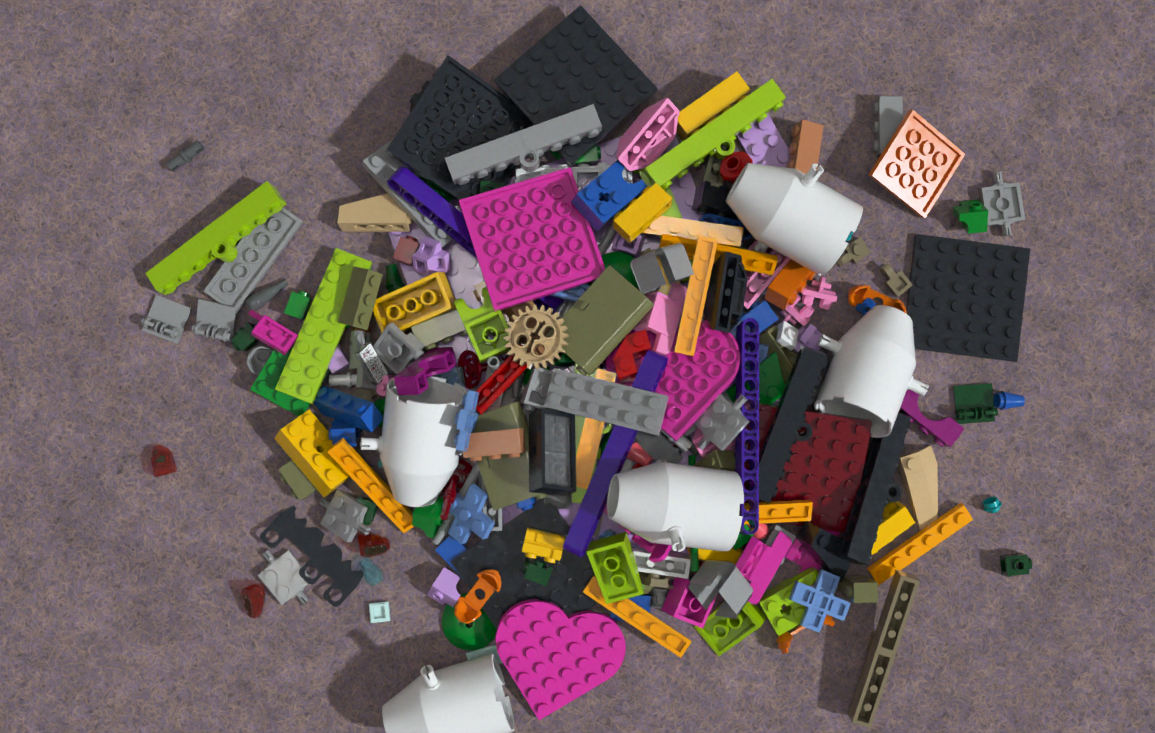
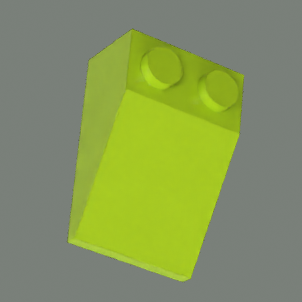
M627 532L589 543L586 552L606 604L644 594Z
M722 602L709 613L703 628L694 626V628L715 653L721 656L762 626L766 616L756 604L747 602L736 619L715 616V613L723 604Z

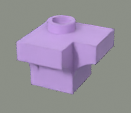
M616 231L611 250L623 252L637 258L640 256L647 234L641 233L629 244Z
M427 236L422 238L418 251L412 255L414 271L425 276L436 272L449 271L451 269L449 252L442 250L441 241Z
M812 324L806 325L805 328L801 326L798 332L797 345L793 351L795 353L798 352L801 345L819 351L821 346H818L817 343L822 334Z
M444 567L427 596L441 605L447 603L454 607L461 596L456 589V584L460 577Z

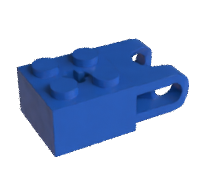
M618 160L579 191L571 201L596 231L614 218L618 212L622 211L648 187L643 180L634 184L625 181L622 176L625 167Z

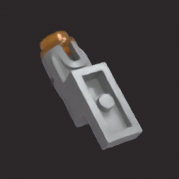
M369 326L367 330L354 327L350 332L349 370L357 371V388L376 390L377 381L360 354L372 343L371 330Z

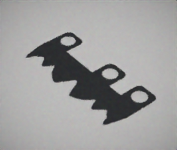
M292 506L282 512L260 534V539L269 548H275L287 536L311 558L299 570V575L308 584H314L325 572L335 580L324 592L323 597L332 606L338 607L358 586L365 571L363 569L352 571L351 560L341 562L342 550L335 543L321 547L324 533L316 527L305 528L307 519H295L294 512L297 508ZM270 530L276 531L279 535L278 540L274 543L266 540V534ZM309 566H314L318 572L317 576L313 579L305 576V570ZM332 589H339L341 591L342 597L340 600L332 601L330 599L329 593Z

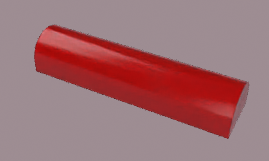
M515 355L509 356L476 390V392H479L476 411L480 415L527 368V363L522 367L519 365L520 360L517 362L513 360Z

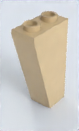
M387 193L339 206L337 223L342 232H410V225H413L414 221Z

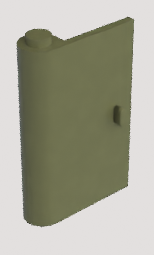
M609 265L563 315L564 323L561 326H567L568 329L563 333L568 334L569 337L564 339L568 345L562 346V349L578 365L576 369L582 375L588 374L591 376L626 335L651 310L654 304ZM551 329L546 336L552 337L554 329Z
M520 401L478 415L475 433L524 428L526 452L520 453L521 457L509 458L508 454H502L501 459L489 460V456H482V460L477 461L493 511L529 498L536 497V500L548 497L547 494L529 492V427Z

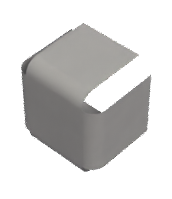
M681 243L657 248L631 261V268L642 294L660 289V286L666 284L655 254L660 258L669 285L672 282H678L690 277V275H694L686 250Z
M706 560L689 582L691 584L688 586L705 610L719 592L725 601L715 613V616L736 619L753 592L752 586L735 564L718 560Z

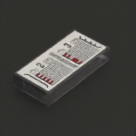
M371 342L364 343L354 353L373 385H378L383 380L382 377L389 374Z

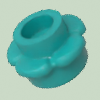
M996 496L989 497L982 502L984 505L983 510L989 513L998 512L1002 506V502H999Z

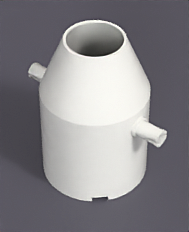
M747 163L732 186L726 203L758 241L753 250L758 252L761 248L760 252L765 253L767 248L770 247L820 276L821 274L825 275L834 266L849 244L845 241L851 231L855 233L863 213V206L817 181L824 172L821 165L816 170L817 163L812 164L807 174L795 168Z
M885 305L874 306L839 341L825 334H822L819 338L817 345L831 351L834 356L815 401V410L819 409L822 413L872 420L871 437L880 438L891 434L907 389L924 396L927 392L926 389L929 388V385L914 379L912 376L916 367L913 322L906 313L899 309Z
M431 376L427 378L429 388L420 395L399 396L394 379L390 380L387 383L382 436H379V438L361 437L360 450H378L380 452V459L393 497L397 502L406 506L425 507L435 503L456 469L459 455L463 454V451L456 450L454 445L455 436L460 431L456 429L457 425L454 424L456 413H459L460 409L465 407L462 406V400L467 391L455 382L454 385L446 383V379Z
M659 459L654 464L621 472L612 477L607 496V514L609 519L650 543L672 545L674 551H677L678 548V552H681L686 547L729 551L735 544L741 528L743 516H739L740 504H744L743 485L740 476L734 471L668 463L666 460L662 462V459Z
M488 654L433 671L431 665H427L429 672L426 666H424L420 670V676L382 707L386 733H511L515 730L509 696L505 697L502 685H505L504 677L494 654Z

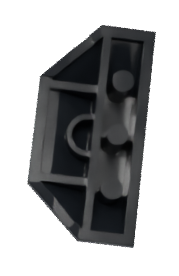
M724 251L713 264L703 310L712 330L730 333L742 317L748 278L741 255Z

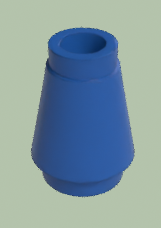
M1000 391L995 393L993 401L995 408L1005 410L1024 406L1025 398L1023 395Z

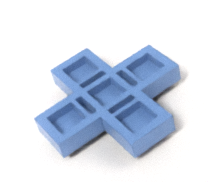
M468 390L462 400V406H465L464 409H460V412L456 413L454 424L457 425L456 429L460 430L454 440L456 450L467 452L471 432L475 433L478 413L475 411L479 392Z
M476 484L470 485L465 497L457 492L455 501L450 508L449 513L455 519L448 534L460 544L467 542L472 531L481 539H487L495 524L491 518L482 512L488 494Z
M820 569L814 587L795 581L789 599L806 606L799 625L820 633L826 614L842 621L845 620L851 603L834 596L840 580L839 576Z

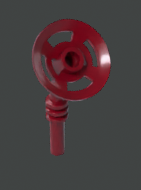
M471 350L463 351L458 359V375L462 384L468 389L478 386L481 372L487 371L488 363L480 364L477 355ZM506 356L505 359L502 357L501 361H505L508 358V356Z
M458 460V464L465 466L464 470L456 468L442 490L445 493L440 515L442 520L448 519L451 505L456 498V488L459 487L461 490L468 477L467 474L473 469L465 460ZM464 475V476H465V480H464V482L462 483V482H461V481H462V476Z

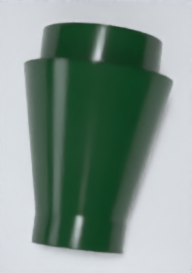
M396 264L386 266V289L391 293L405 286Z

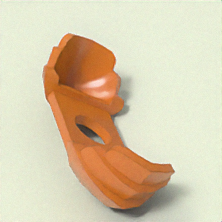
M857 285L849 290L848 303L855 308L857 304H861L866 298L873 300L879 297L883 300L882 305L894 307L907 314L904 304L899 299H893L871 289V286Z
M491 569L479 572L477 574L479 580L465 598L460 597L458 599L454 614L460 622L466 624L474 622L481 616L482 612L480 609L493 592L499 593L501 577L498 571ZM475 590H484L485 598H477Z
M826 614L823 624L833 627L835 625L833 617ZM800 625L778 636L776 643H778V649H781L782 654L788 653L790 642L793 640L792 635L806 627Z

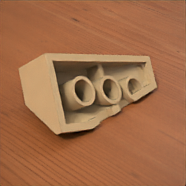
M931 445L899 456L898 469L919 530L924 529L938 519V468Z

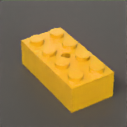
M738 71L679 112L676 132L683 141L749 95L751 89Z
M436 272L377 298L373 313L381 333L391 322L402 332L410 330L412 326L456 309L454 304L456 299L445 272Z
M310 409L280 429L274 439L323 497H326L350 478L327 452L328 448L333 445L332 440H329V432Z

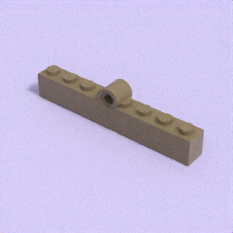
M895 570L876 631L871 632L867 644L869 652L848 712L852 723L868 728L872 727L920 583L919 579L913 574Z

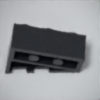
M708 181L696 187L692 210L697 211V214H714L740 221L726 203L730 192L726 191V187L719 186V189L710 186L711 182Z
M805 521L797 539L812 554L815 561L822 566L824 571L839 576V581L842 582L852 563L837 556L842 539Z

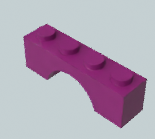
M453 347L430 349L394 377L398 395H420L429 388L427 378L448 372L456 366Z
M907 389L900 411L905 416L911 418L910 423L915 422L918 424V429L922 433L933 436L935 438L933 441L940 447H951L965 429L951 417H943L936 421L927 419L918 407L919 394Z

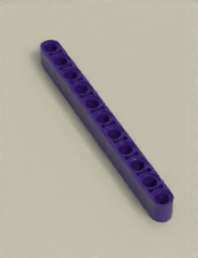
M400 166L387 180L389 187L476 257L463 214L411 171ZM548 295L532 301L539 309L542 305L545 306L546 311L552 308L553 315L564 302V299Z
M747 318L739 323L736 328V342L740 352V365L736 375V400L740 395H743L747 399L746 402L750 404L749 411L745 408L744 404L740 408L742 414L750 421V430L744 427L735 440V472L738 473L742 481L744 502L747 500L750 504L748 511L744 508V504H740L739 516H743L739 532L741 535L754 534L759 527V323L753 318ZM745 324L750 327V333L745 330ZM745 343L750 346V352L745 349ZM745 363L750 365V371L745 369ZM745 382L749 383L750 391L745 389ZM745 441H748L750 444L749 450L744 447ZM745 460L750 464L749 470H746L744 467ZM745 480L750 484L749 490H746L744 487ZM745 521H748L750 524L748 531L744 528Z
M648 350L632 387L655 393L666 368L668 357ZM619 425L614 426L565 539L564 550L580 558L584 556L607 504L611 479L615 474L621 472L638 430Z

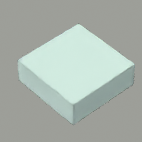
M389 601L369 603L371 623L390 621Z

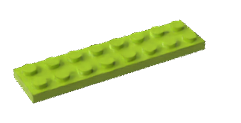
M338 248L335 249L276 385V391L313 405L316 394L346 327L345 324L338 323L353 267L370 270L373 264L371 261Z

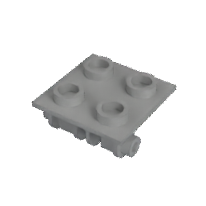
M156 295L147 318L144 317L141 320V325H143L142 331L178 344L192 308Z
M198 299L196 325L193 324L191 331L195 335L199 334L208 338L211 337L212 339H220L224 342H232L236 307Z

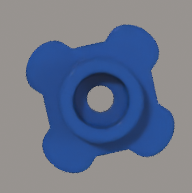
M866 298L861 304L856 305V310L860 311L864 316L872 307L876 306V303L871 298Z

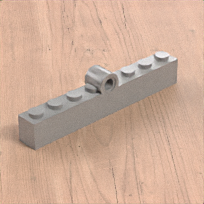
M594 104L451 155L446 157L445 160L454 184L459 185L468 183L469 179L474 177L483 178L488 175V172L494 170L496 172L502 171L507 168V165L513 163L514 165L520 164L522 169L527 172H533L539 167V157L544 152L549 150L557 151L562 148V145L568 143L570 145L576 144L587 136L588 138H593L602 131V125ZM529 157L534 159L532 162L525 161Z

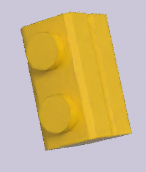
M527 527L522 552L525 553L526 557L536 559L537 556L544 557V561L555 563L556 560L560 561L565 536Z

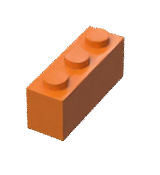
M790 259L768 286L764 299L785 310L789 304H794L798 292L802 293L807 285L806 282L808 280L811 281L816 273Z

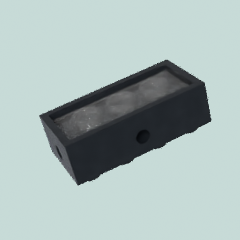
M542 408L529 414V492L565 496L576 492L575 414Z

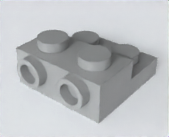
M391 322L378 338L373 349L378 357L398 374L424 354L422 349L425 345L411 332L406 335Z
M533 366L528 385H525L520 403L524 405L523 409L535 412V409L539 410L541 408L559 411L544 407L552 371L541 367L537 370Z

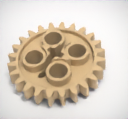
M534 305L533 310H530L526 306V312L523 313L519 309L520 316L512 315L515 321L507 322L511 328L504 330L509 334V336L504 337V340L509 341L505 347L511 349L508 354L510 356L515 355L513 358L515 362L520 360V366L523 367L527 363V368L531 369L534 364L535 369L539 370L540 364H542L546 369L547 362L554 365V358L561 359L558 353H565L562 346L568 345L564 339L568 338L569 335L563 332L568 328L567 326H561L564 320L563 318L558 319L559 314L557 312L552 315V308L546 311L545 306L542 305L540 310H538V307ZM535 319L537 321L536 326L531 329L528 328L529 321ZM548 329H554L552 337L545 336V332ZM533 335H539L540 339L534 340L532 337ZM527 337V343L524 346H519L520 338ZM539 346L545 347L542 355H536V349Z

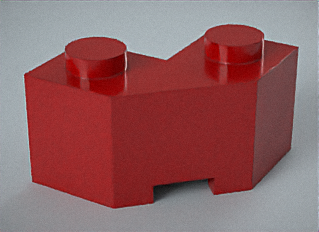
M646 329L626 335L613 358L620 384L635 379L638 371L634 360L645 357L647 351L652 350Z

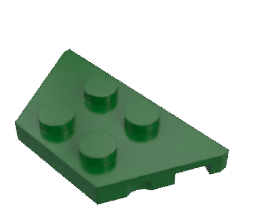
M776 351L759 363V403L773 404L782 396L786 386ZM745 382V389L750 391L749 383ZM736 383L726 390L732 402L736 401Z

